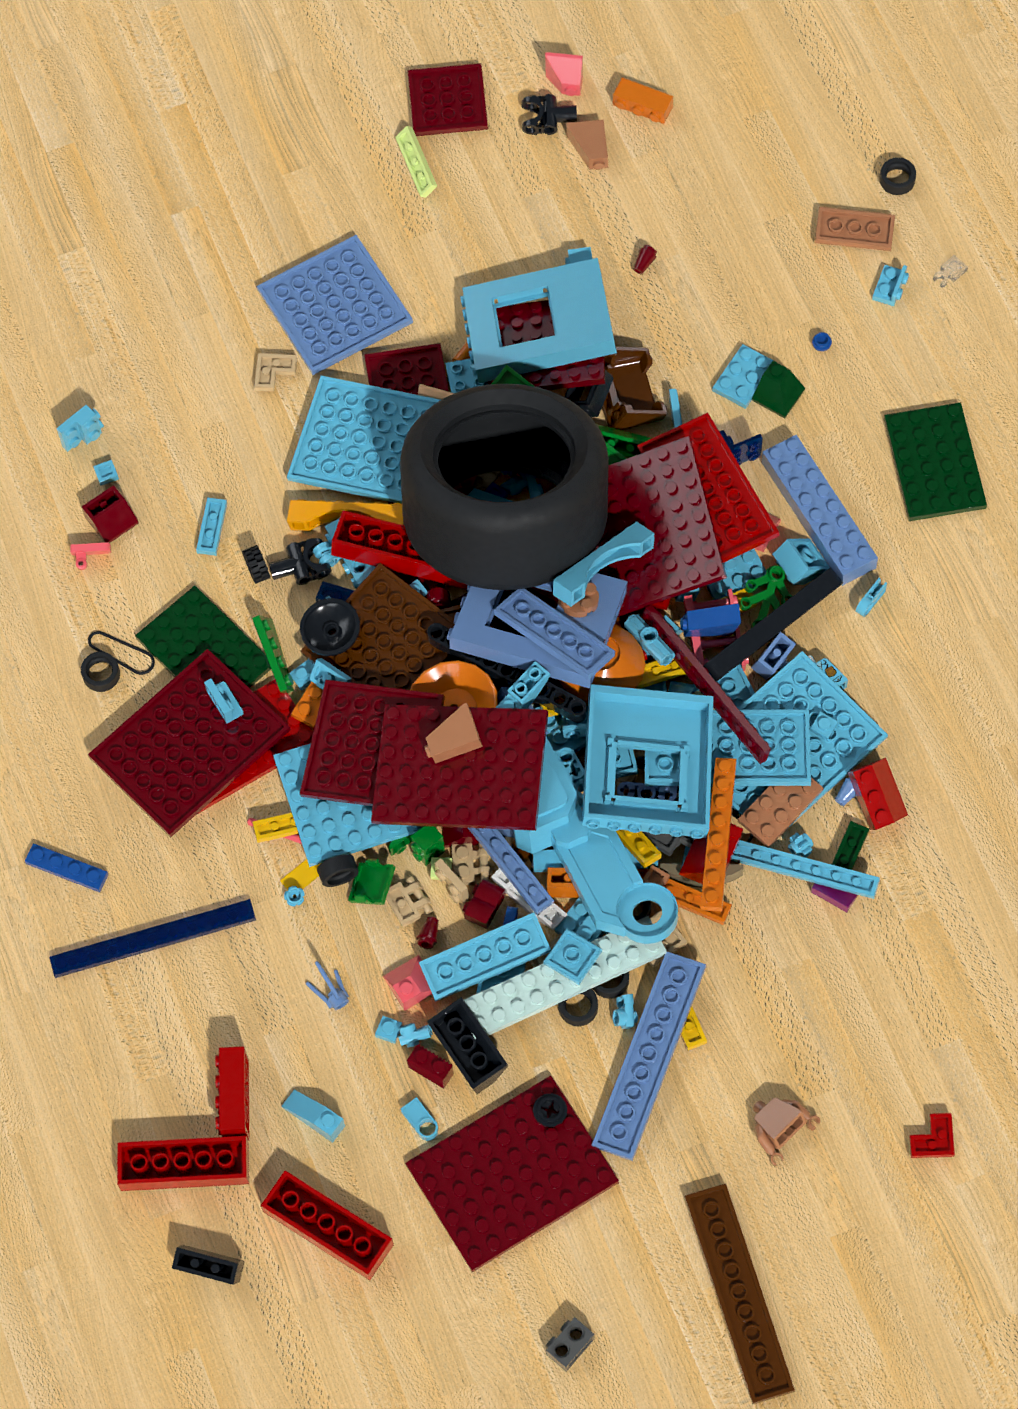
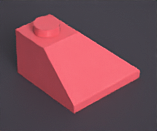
M545 52L547 79L561 94L580 96L583 81V56Z
M419 955L383 976L404 1011L432 995L419 965V962L422 961Z

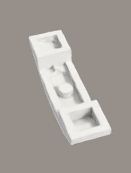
M499 868L491 876L494 882L499 887L505 889L506 894L529 914L533 913L532 908ZM553 903L537 914L536 917L538 921L554 930L567 917V913Z

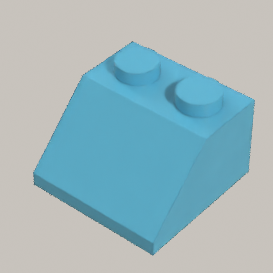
M810 538L787 539L772 554L776 559L777 565L783 568L788 581L793 585H805L830 568Z

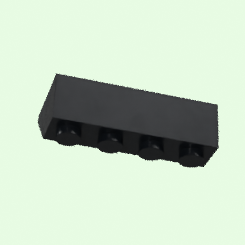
M462 997L427 1021L476 1094L492 1085L508 1067V1064Z

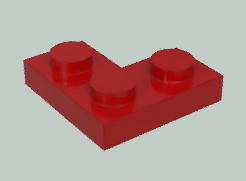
M952 1113L930 1114L931 1134L910 1135L909 1137L911 1158L954 1157Z

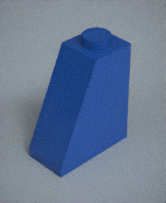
M731 604L687 611L680 620V628L684 630V637L731 636L741 624L739 604Z

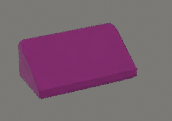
M816 883L811 889V893L846 913L858 896L857 894Z

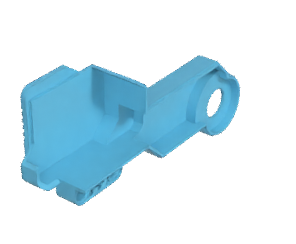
M546 737L537 830H513L516 847L534 854L553 846L596 929L622 937L627 936L629 939L643 944H652L664 940L674 931L678 922V906L674 895L667 888L659 884L643 883L639 872L616 831L609 830L608 828L591 829L587 826H582L581 808L583 807V794L581 792L584 789V768L573 749L564 747L554 751ZM642 901L656 902L662 909V916L659 921L652 925L638 923L633 917V910L638 903Z

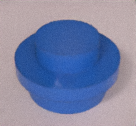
M824 332L818 333L812 340L813 347L818 351H826L832 344L830 336Z

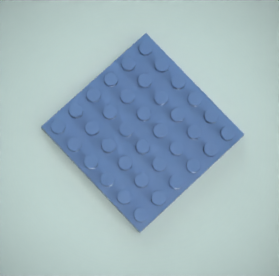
M357 235L257 286L261 297L312 375L413 323L412 317Z

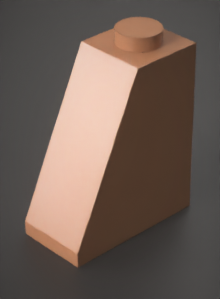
M604 119L566 123L567 137L589 170L608 168Z
M467 703L460 706L426 737L428 745L425 746L428 758L432 757L434 762L438 763L483 747Z

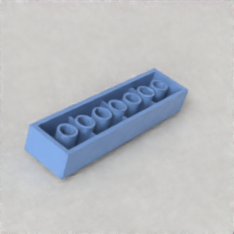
M794 435L763 451L761 463L829 567L843 581L842 586L876 569L878 557L798 436Z

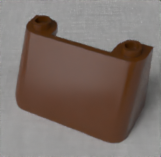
M616 347V354L605 356V370L614 378L602 406L608 427L621 430L663 420L668 414L667 407L663 401H654L646 374L653 363L649 349Z

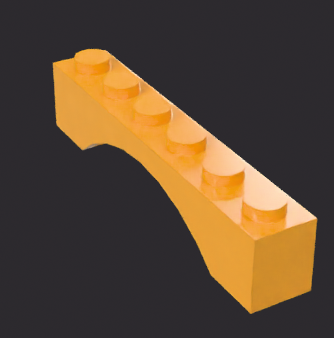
M305 499L290 500L287 517L290 529L297 531H311L319 525L340 518L343 510L404 525L401 503L383 504L381 502L364 503L361 501L350 503L340 500L326 502L325 500L307 501Z

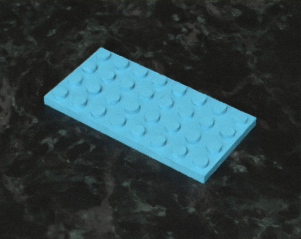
M713 710L711 786H713L716 758H732L737 760L734 786H811L809 710H739L743 712L745 718L756 728L758 734L771 748L767 761L761 764L749 752L717 711ZM645 750V786H679L680 754Z

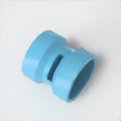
M329 542L318 544L313 549V554L319 559V563L330 564L331 567L336 565L339 560L338 557L331 555L332 545Z

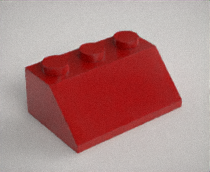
M886 757L847 772L870 830L880 829L908 815Z
M734 824L730 826L726 870L743 832V828ZM708 834L706 838L694 839L679 872V875L703 884Z

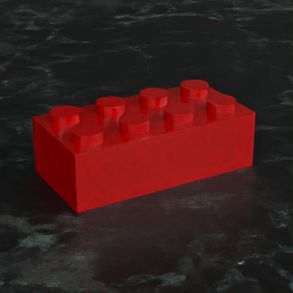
M244 1046L220 1047L219 1055H215V1066L218 1068L219 1074L215 1076V1085L218 1088L219 1096L215 1097V1105L219 1115L215 1119L216 1129H218V1135L222 1137L246 1136L248 1141H250L249 1058Z

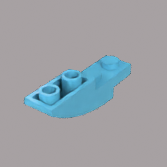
M535 661L507 690L509 694L495 708L528 709L551 674Z

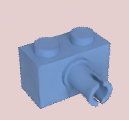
M779 632L751 669L767 681L776 670H781L789 663L787 656L796 644L782 632Z

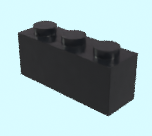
M181 1245L176 1248L172 1269L234 1285L241 1280L245 1261Z

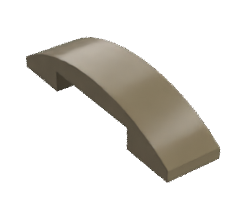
M660 864V869L670 875L669 879L687 886L703 887V884L679 875L681 864ZM729 864L726 870L725 884L743 876V864Z

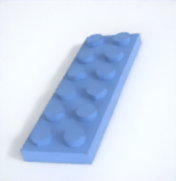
M517 589L494 609L495 616L587 680L594 676L615 656V650L526 589Z

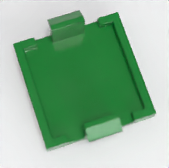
M372 858L367 859L365 863H359V873L354 879L348 901L350 903L384 905L396 867L393 864L382 865L378 862L379 859Z

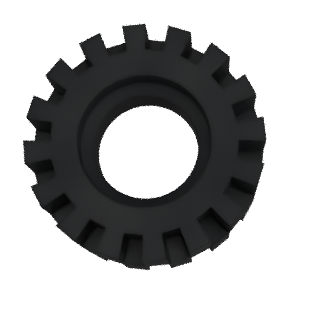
M255 545L243 550L244 560L255 584L269 579V571L259 547Z

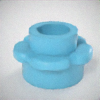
M291 886L285 892L284 899L287 900V904L290 906L301 905L305 894L301 888Z

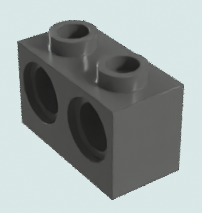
M575 1317L572 1321L567 1320L560 1330L562 1332L557 1338L553 1336L546 1344V1355L565 1372L568 1371L595 1340V1334ZM575 1330L582 1333L581 1338L576 1340L570 1337L571 1332ZM559 1347H565L568 1350L564 1356L557 1355L555 1351Z

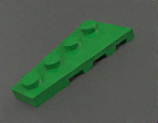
M261 615L252 618L280 692L290 693L294 691V682L288 672L273 619Z

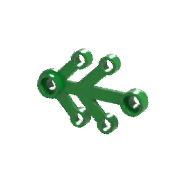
M770 566L764 576L755 580L750 579L744 584L745 591L752 593L758 586L768 583L766 590L750 597H743L738 603L741 610H748L751 605L763 600L758 618L751 624V628L767 617L770 604L776 610L781 604L786 602L785 598L790 599L792 597L783 582L785 572L780 566ZM772 573L777 575V579L772 576ZM749 583L753 585V589L748 587ZM776 587L782 596L781 604L774 593ZM746 601L748 606H744L742 602Z

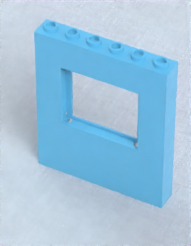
M598 258L462 288L463 296H460L462 307L466 308L462 312L464 320L468 321V323H464L467 335L470 334V337H467L469 349L472 348L469 351L471 362H474L471 365L473 376H477L479 383L495 380L506 365L520 375L617 353ZM548 297L555 335L502 347L496 308Z
M591 684L588 694L582 826H587L591 829L608 828L612 831L620 829L629 830L633 833L641 831L650 832L653 835L670 834L674 837L691 836L695 839L706 838L710 822L713 696ZM617 748L680 754L679 801L615 795Z

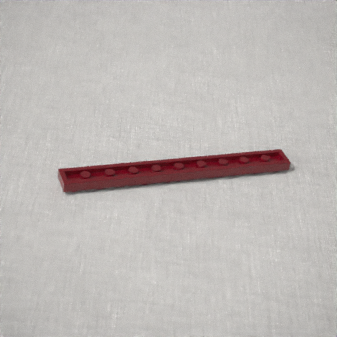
M652 604L645 607L642 619L650 627H654L658 631V636L675 653L673 659L703 695L713 696V708L759 764L766 762L771 750L769 744L763 740L756 728L745 718L743 712L739 711L732 699L721 689L719 683L711 677L708 670L697 660L696 655L687 648L685 642L678 637L672 626L664 620L661 613Z

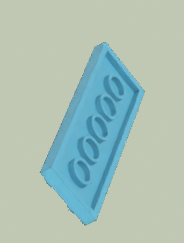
M535 912L422 960L419 962V965L435 1001H438L547 954L551 951V948Z

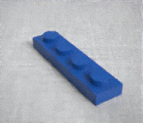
M34 843L25 859V863L29 866L99 893L109 875L107 871Z

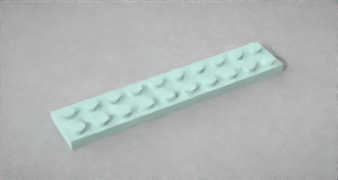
M649 916L637 921L642 925H652ZM609 933L591 942L600 947L602 953L580 985L543 963L464 999V1002L489 1036L664 956L667 951L662 941L643 944L635 942L627 936L622 937Z

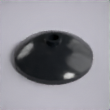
M336 598L323 599L314 603L306 610L300 622V634L304 644L312 652L322 656H334L347 651L356 642L360 633V619L356 610L346 601ZM335 630V634L331 635L330 632Z

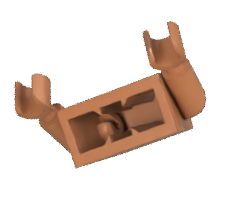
M773 1098L767 1105L762 1101H758L753 1107V1111L757 1113L754 1117L757 1124L755 1126L757 1140L766 1154H770V1162L773 1166H777L773 1160L774 1156H779L782 1162L784 1160L781 1153L775 1152V1148L779 1150L805 1124L809 1130L814 1131L816 1127L811 1124V1120H814L817 1124L821 1122L818 1116L809 1115L810 1112L796 1100Z

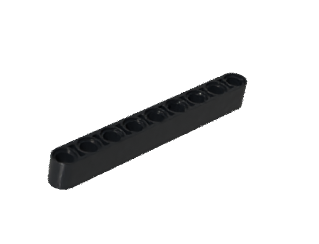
M830 567L709 660L703 667L708 670L711 677L717 682L773 639L779 632H782L843 584V581Z
M433 623L427 629L428 640L432 646L444 653H448L459 661L475 664L491 678L508 687H511L526 671L493 661V665L486 666L484 663L490 660L477 656L470 657L467 653L449 649L450 640H447L449 628ZM434 633H441V634H442V635H441L440 637H438V638L432 637V635H433ZM505 670H510L512 672L510 675L502 674V672ZM548 681L542 688L546 689L547 692L545 694H538L534 700L573 722L578 723L586 719L587 709L585 701ZM558 698H562L565 700L561 704L555 702V700ZM575 708H581L583 711L580 713H574L572 710Z

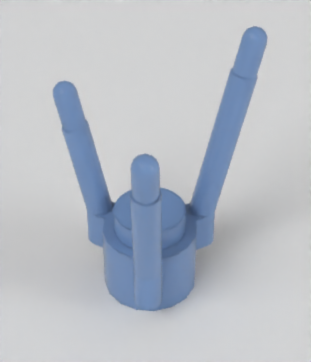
M316 961L315 965L331 990L328 993L329 998L324 996L310 982L307 981L306 985L327 1004L329 1009L333 1007L335 1010H339L349 1002L347 999L349 995L345 991L338 970H334V974L340 990L338 988L335 989L320 963Z

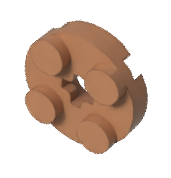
M588 583L584 599H581L572 607L558 599V605L569 616L585 617L587 613H590L592 610L594 612L597 609L599 593L594 583Z

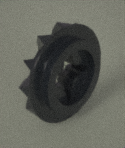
M544 1094L536 1100L533 1114L537 1122L544 1127H555L562 1124L567 1117V1105L559 1095ZM552 1103H554V1111L557 1113H552L548 1118L547 1111L544 1109H549Z

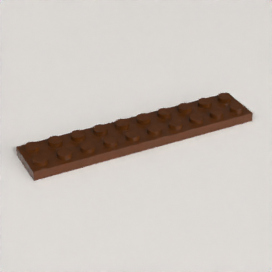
M726 1183L685 1195V1201L752 1405L795 1392Z

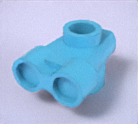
M633 994L617 997L618 1009H615L612 1015L614 1025L621 1026V1029L635 1027L638 1015L633 1009Z
M410 1023L399 1028L401 1035L398 1038L401 1046L406 1044L407 1048L418 1045V1040L431 1038L433 1032L429 1024L416 1029L415 1023Z

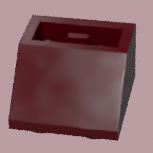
M114 485L81 506L85 519L105 543H111L139 524L125 498Z

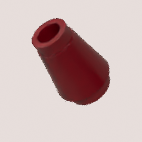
M644 245L643 248H640L633 270L642 275L657 258V251L649 245Z
M427 917L417 936V944L420 947L432 949L437 944L439 923L437 918Z

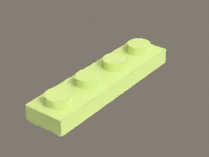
M406 126L395 138L420 197L426 198L437 187V184L413 128Z

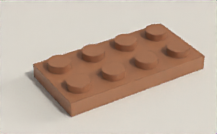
M819 207L815 243L891 251L895 215Z
M811 778V786H769L738 818L737 822L769 848L817 798L824 788L813 778Z

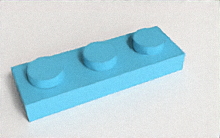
M207 498L196 548L198 554L217 556L227 500Z

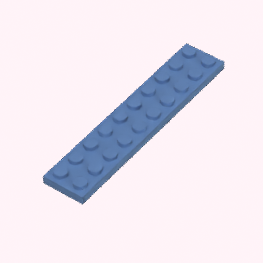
M668 951L665 954L592 1146L633 1161L704 975L706 964Z

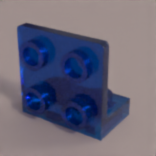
M724 430L719 431L739 465L748 460H756L761 455L763 439L761 434L734 444L730 435L727 436Z

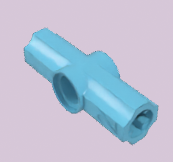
M638 614L629 616L624 623V627L641 644L642 649L649 653L661 666L670 664L675 657V653L658 636V631L654 627H650Z

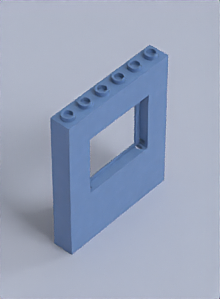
M596 573L589 581V583L596 585V590L599 593L598 607L594 612L592 610L585 617H572L564 613V609L558 604L555 610L607 645L627 593V581ZM553 581L535 587L553 592ZM467 586L468 594L466 597L463 596L460 604L461 611L456 613L454 628H450L447 635V640H450L449 649L527 670L536 661L551 674V678L586 688L591 687L595 675L587 680L527 637L490 627L494 617V609L498 607L504 590Z

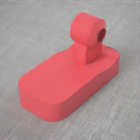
M111 544L70 545V553L76 556V567L79 570H85L88 566L86 562L87 555L111 553Z

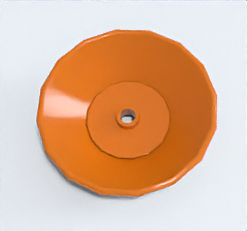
M614 624L607 646L615 650V656L595 674L592 684L636 688L642 681L646 665L643 649L631 633ZM558 680L565 691L588 702L590 688Z
M459 660L440 662L430 667L415 680L410 689L413 691L444 694L443 706L460 707L467 703L469 707L495 708L498 705L497 689L490 676L475 664Z

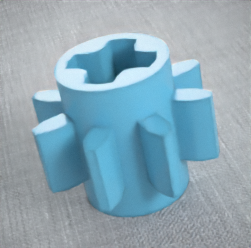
M796 832L790 837L788 849L792 854L806 858L812 853L811 847L814 844L807 834L799 835Z

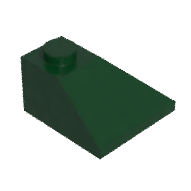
M772 361L762 375L752 401L785 419L805 391V387L790 369Z

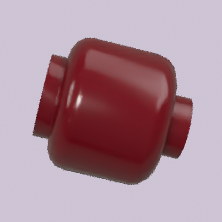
M435 587L427 591L425 598L439 609L451 607V595L448 590Z

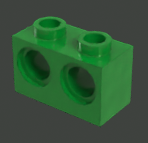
M424 826L411 836L412 855L418 862L422 861L425 866L431 863V857H439L445 852L443 836L435 826Z

